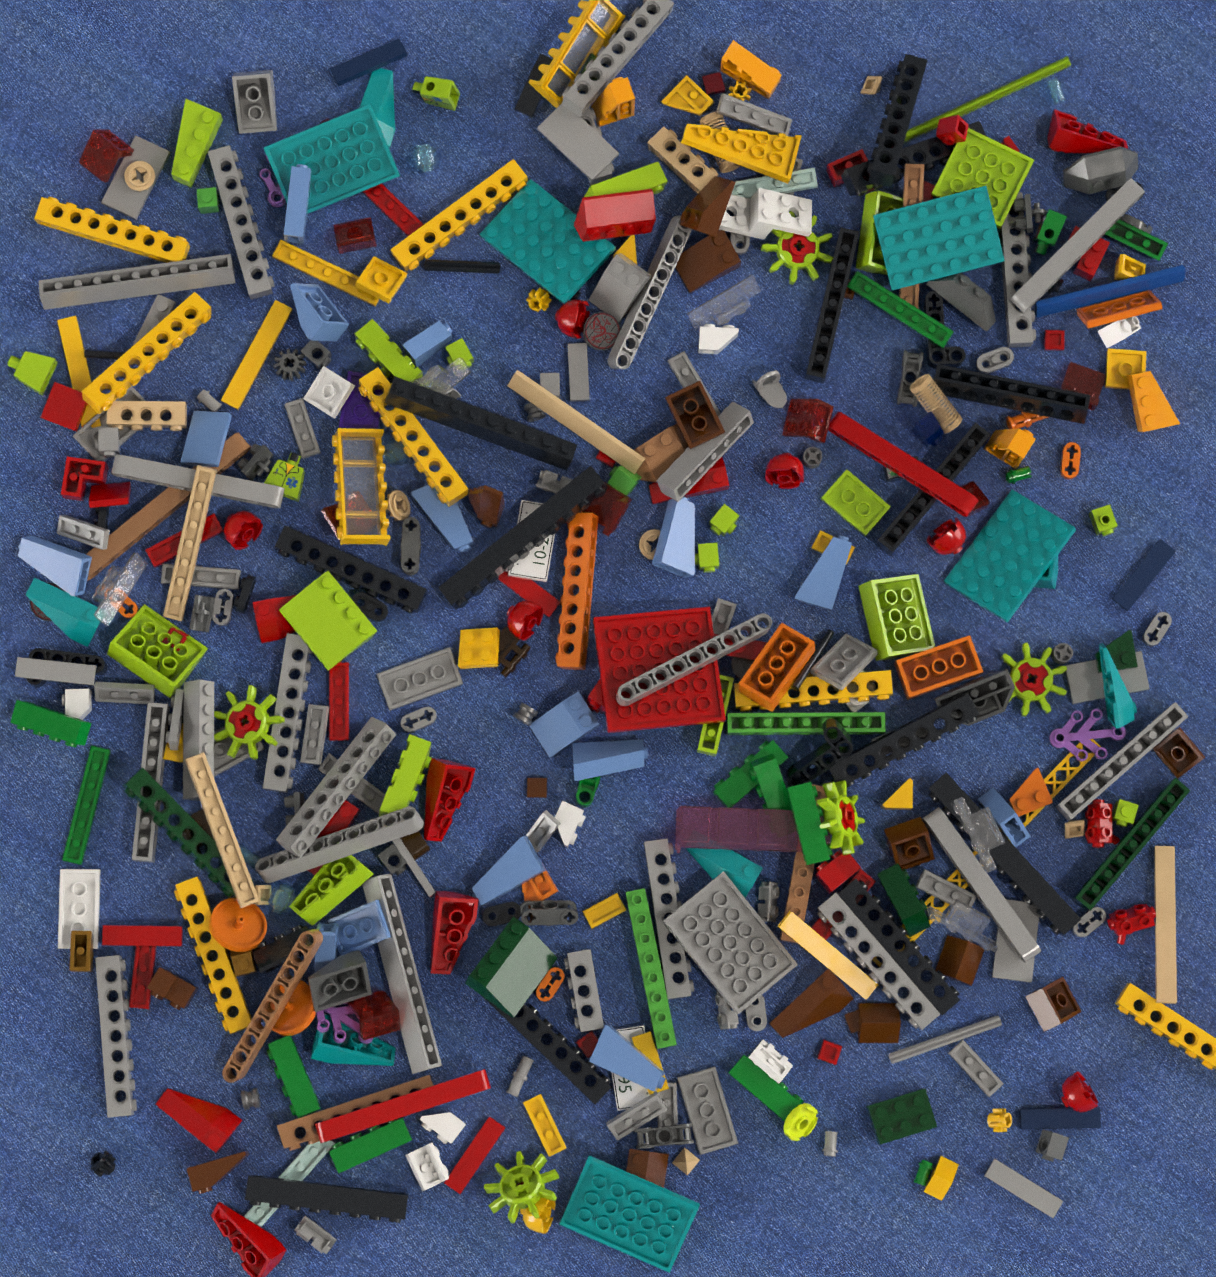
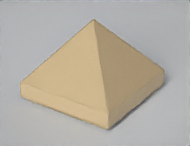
M867 76L861 94H876L880 92L882 77Z
M1070 820L1064 823L1065 839L1085 835L1084 820Z
M255 885L259 902H256L255 905L272 904L271 885Z
M684 1147L672 1163L688 1175L700 1160Z

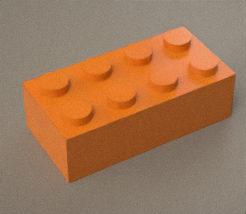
M781 623L738 683L739 693L773 712L814 654L815 642Z
M970 635L896 660L894 663L907 700L965 681L983 673Z

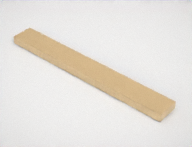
M519 370L514 373L507 385L509 388L630 472L636 474L645 460L643 456Z
M197 465L163 617L183 621L217 469Z
M203 752L184 759L239 907L243 908L259 902L205 753Z
M1154 846L1156 1003L1176 1004L1175 846Z

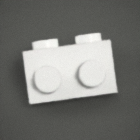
M432 1142L405 1155L422 1192L449 1179L447 1167L442 1164L439 1150Z

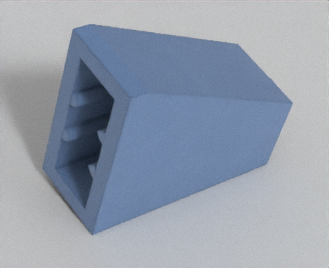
M439 320L403 344L404 353L417 368L452 340L451 333L453 331L446 323L442 324Z
M994 787L978 798L986 813L1015 848L1031 837L1016 812Z
M318 923L316 929L322 933L323 941L315 954V972L337 958L338 924Z

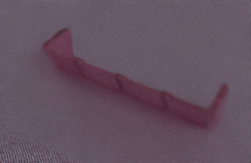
M680 806L676 808L675 850H677V853H680L681 848L802 852L793 812L790 810H753L749 808H711L699 806ZM824 814L820 817L821 823L824 822ZM827 830L828 836H825L826 844H829L830 833Z

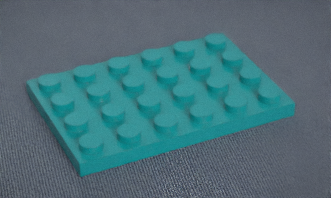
M371 103L263 147L286 203L288 201L292 166L296 167L297 164L307 165L311 169L307 214L400 176Z
M530 179L526 183L527 185L512 198L480 233V237L561 303L565 304L616 250V247L607 239L582 242L574 227L577 215Z
M987 186L873 215L891 290L1005 261Z
M1012 489L946 577L944 583L1008 623L1076 529L1071 524Z
M589 1155L559 1225L670 1273L700 1203Z

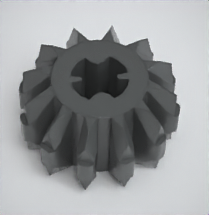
M287 348V354L280 351L281 358H274L277 363L273 367L278 369L276 374L277 376L282 375V380L285 381L289 376L292 382L294 381L293 376L296 375L300 379L299 372L305 373L306 370L303 366H306L307 363L303 360V354L298 355L297 349L291 353L290 348ZM287 362L293 363V367L287 366Z

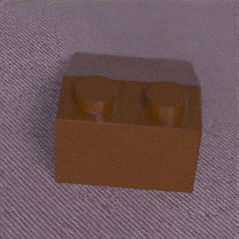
M714 176L686 206L685 211L681 215L680 225L716 237L735 182Z
M719 230L716 237L709 235L681 253L675 268L688 292L692 293L740 268L741 260L725 231Z
M701 381L665 397L672 416L690 449L725 433Z
M249 1151L186 1168L192 1191H198L199 1194L213 1191L212 1186L219 1184L250 1155Z

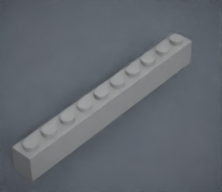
M231 254L39 280V296L44 310L234 284L236 283Z
M390 873L370 878L362 886L367 903L379 899L391 937L378 942L412 1074L440 1067L442 1063L392 875Z

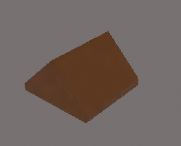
M1180 727L1153 748L1154 752L1177 779L1205 758Z
M947 935L935 971L939 970L945 977L972 986L985 948L970 941Z
M858 1003V1043H898L901 1019L899 1010L895 1006L897 1003Z

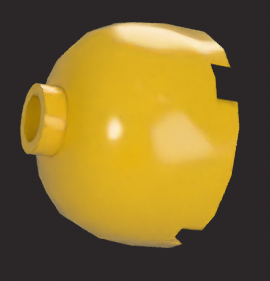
M541 1197L535 1204L539 1211V1218L536 1219L530 1213L529 1208L520 1209V1213L523 1214V1221L530 1230L544 1234L551 1227L553 1217L550 1218L552 1209L555 1210L556 1201Z

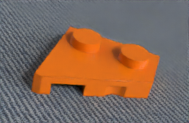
M1039 768L1034 769L1009 799L1010 805L1018 817L1053 803Z
M547 870L522 884L524 901H544L558 892Z

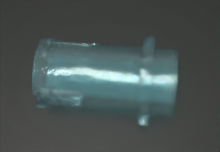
M1053 79L1047 82V89L1050 90L1054 104H1059L1057 95L1061 103L1066 101L1060 86L1062 84L1061 81Z
M241 845L240 850L245 862L254 869L256 862L261 858L249 851L247 846Z

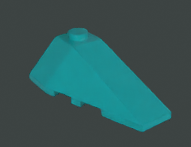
M379 68L371 74L360 107L371 103L390 148L395 134L393 71Z
M324 1014L330 1026L328 1031L324 1033L316 1029L311 1059L332 1064L394 1065L395 1047L374 1037L371 1043L364 1044L358 1039L359 1033L342 1022L340 1023L342 1030L346 1032V1039L343 1043H336L333 1039L334 1030L331 1017ZM320 1024L323 1028L327 1027L325 1024ZM337 1035L338 1038H343L342 1035Z

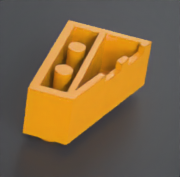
M734 40L721 59L720 71L741 84L746 82V87L751 88L767 99H770L781 81V74L776 68L767 65Z
M628 77L613 79L592 104L591 108L594 109L595 120L599 127L634 116L635 96Z
M1151 371L1127 375L1138 432L1180 424Z
M1026 429L995 430L985 445L984 450L1017 469L1036 438Z

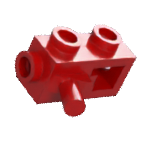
M1101 799L1093 800V803L1088 805V810L1085 812L1087 819V830L1085 831L1087 844H1092L1093 848H1104V844H1118L1120 839L1112 834V804L1104 803V800Z
M1136 904L1129 909L1115 910L1109 914L1107 923L1109 929L1113 930L1118 936L1117 943L1124 945L1127 934L1155 926L1154 918L1156 917V912L1153 906Z

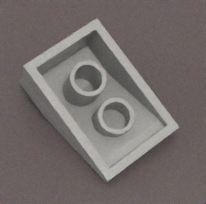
M273 70L234 73L232 82L239 134L277 131Z
M622 253L616 254L604 271L588 301L603 312L613 315L620 323L652 275Z

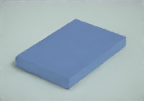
M194 411L180 461L181 464L219 467L232 415L227 412Z
M379 899L328 920L329 924H338L337 948L340 956L364 949L391 937Z

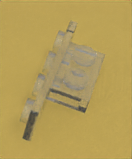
M750 275L688 312L687 315L696 330L711 321L718 326L724 325L732 317L745 313L747 308L751 307L748 299L758 294L761 290L754 276Z
M459 357L446 369L439 365L431 367L427 374L422 378L416 379L413 383L442 394L449 388L457 385L471 371L465 361Z
M133 553L124 567L111 566L92 596L96 602H101L94 616L105 626H109L148 565L138 553Z
M963 797L955 799V811L964 822L963 828L971 837V845L979 854L982 868L987 873L997 869L989 850L1004 844L1005 841L989 807L971 814Z
M958 899L954 901L946 914L931 906L928 907L929 918L934 923L944 924L951 932H958L966 940L979 943L986 951L992 950L996 952L998 950L995 941L982 935V932L990 922L989 916Z

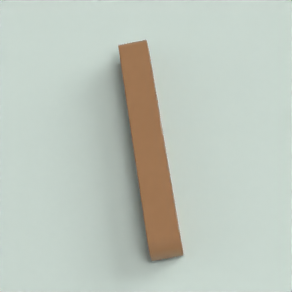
M311 929L299 936L222 1071L225 1081L233 1083L246 1076L322 944L323 935L319 930ZM309 934L313 936V944L309 941ZM300 951H301V952L303 953V955H304V959H303V960H301L300 957H299V952H300ZM290 968L294 971V977L289 973ZM280 985L285 989L284 994L280 991ZM271 1002L274 1003V1005H275V1010H272V1009H271V1007H270V1003H271ZM261 1018L265 1021V1027L261 1025ZM251 1035L255 1037L256 1043L252 1042ZM242 1051L246 1054V1060L242 1058ZM233 1068H234V1069L236 1070V1072H237V1075H236V1076H234L233 1073H232V1069H233Z

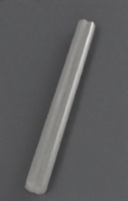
M994 1016L892 1052L888 1056L890 1062L894 1064L1002 1025L999 1016Z

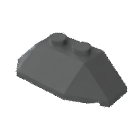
M1120 146L1084 155L1069 168L1067 167L1063 170L1064 187L1092 194L1123 186L1138 170V153Z
M963 273L927 282L930 288L986 332L996 322L992 296Z
M1008 669L988 673L956 686L934 699L939 707L968 692L980 714L976 716L977 720L969 724H966V722L962 723L969 726L1004 712L1015 686ZM955 709L952 711L951 716L954 719H958L962 716V711Z

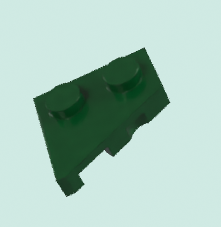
M1128 630L1106 646L1117 670L1138 667L1132 630ZM1097 652L1095 654L1098 673H1102L1100 652Z

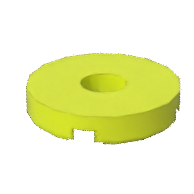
M808 1103L798 1105L790 1112L784 1122V1134L792 1141L801 1140L799 1138L802 1136H808L817 1124V1110Z

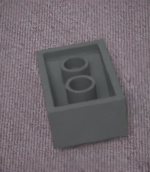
M359 950L337 957L308 977L315 1012L372 995L366 961Z

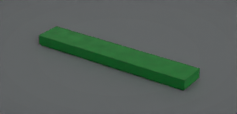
M858 270L847 285L848 289L941 348L945 347L954 333L948 327Z
M91 746L62 861L79 865L83 864L111 754L109 749Z

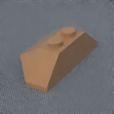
M677 424L668 427L634 450L645 458L636 472L642 477L640 480L657 483L660 475L689 447Z

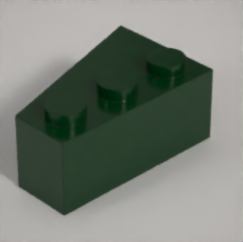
M897 863L878 873L880 883L897 911L898 917L903 922L909 937L931 927L925 913L927 907L923 899L918 900L916 895L919 893L914 883L909 884L910 876L906 869H901Z

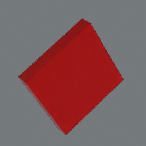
M54 382L40 418L77 432L88 403L83 400L82 392Z
M131 483L92 485L89 507L96 508L129 504Z

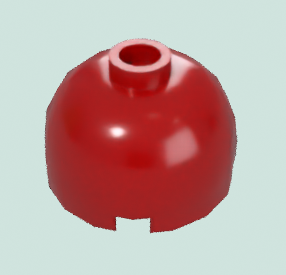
M569 300L556 311L555 320L560 331L566 336L576 339L582 337L580 334L583 332V324L590 316V311H586V306H589L587 301Z
M790 453L776 455L767 464L765 479L772 486L773 483L780 484L778 488L781 489L797 488L800 482H804L803 464Z
M239 511L228 516L224 526V535L226 540L236 550H242L249 546L247 543L252 538L255 541L259 537L263 524L252 512Z
M955 518L954 522L952 519H949L935 528L933 532L936 534L932 538L929 535L926 540L936 553L941 555L953 553L955 555L963 549L962 545L966 539V531L958 518Z
M522 601L514 606L512 605L507 611L509 631L522 641L529 639L535 633L531 631L534 625L537 624L539 627L544 610L531 601Z
M1077 1071L1070 1075L1063 1083L1062 1093L1064 1096L1061 1097V1100L1067 1108L1070 1106L1074 1111L1080 1113L1087 1112L1098 1106V1100L1090 1085L1088 1086L1083 1082L1086 1080L1084 1076Z

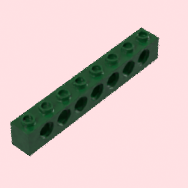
M144 768L139 769L123 785L126 788L124 792L131 799L135 798L139 802L138 806L145 813L149 812L153 816L152 820L157 826H163L167 830L166 835L172 841L177 840L182 845L180 849L187 856L190 854L195 859L194 863L201 870L204 868L209 873L208 878L216 884L218 882L223 887L221 890L228 898L231 896L236 898L231 883L226 882L224 879L226 870L215 841ZM142 787H147L150 790L149 797L146 798L141 795L140 790ZM156 801L163 803L164 809L162 812L155 809L154 804ZM170 815L177 817L178 822L176 826L169 824L168 818ZM185 829L191 832L190 840H185L182 836V832ZM199 843L205 846L203 854H199L196 850V846ZM213 857L219 861L217 868H213L210 865V860Z
M1177 778L1172 779L1072 900L1085 911H1091L1191 790Z

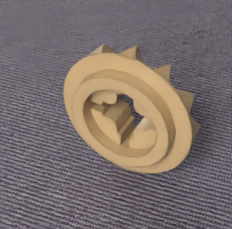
M144 161L131 163L126 168L124 174L126 184L132 190L139 192L148 190L151 185H154L156 177L152 166ZM136 170L140 172L141 175L145 174L143 176V183L139 179L135 180V178H137Z
M391 491L387 495L388 508L386 510L390 511V517H394L395 521H403L410 515V502L402 491Z
M649 530L640 538L639 548L642 555L647 559L653 560L655 550L651 552V545L648 542L654 543L659 538L660 530Z

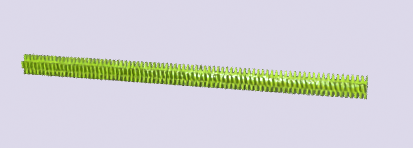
M1066 56L1018 80L1007 83V85L1005 84L1001 88L994 89V91L992 90V92L990 91L986 95H981L977 99L971 100V102L968 101L958 106V108H954V110L951 109L939 115V117L936 116L922 123V125L919 124L907 130L905 141L907 142V140L909 141V139L911 140L915 136L918 137L917 135L920 136L924 132L926 134V131L928 132L932 128H937L941 118L955 115L962 116L964 113L967 115L969 111L971 113V110L973 112V109L975 111V108L977 110L979 106L982 108V106H986V103L987 105L988 102L990 104V101L992 103V100L994 102L997 99L999 100V98L1001 99V97L1003 98V95L1005 97V94L1007 96V93L1009 95L1014 91L1016 92V90L1018 91V89L1020 90V88L1022 89V86L1024 88V85L1026 87V85L1033 84V82L1035 83V81L1037 82V80L1039 81L1043 77L1050 76V74L1052 75L1056 71L1058 73L1060 69L1067 68L1069 65L1071 67L1069 57Z

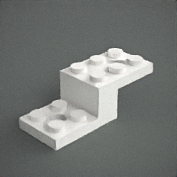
M758 188L750 199L731 195L726 210L732 211L734 216H730L725 211L719 230L763 240L772 229L809 237L812 233V200ZM789 211L794 212L796 218L792 217Z

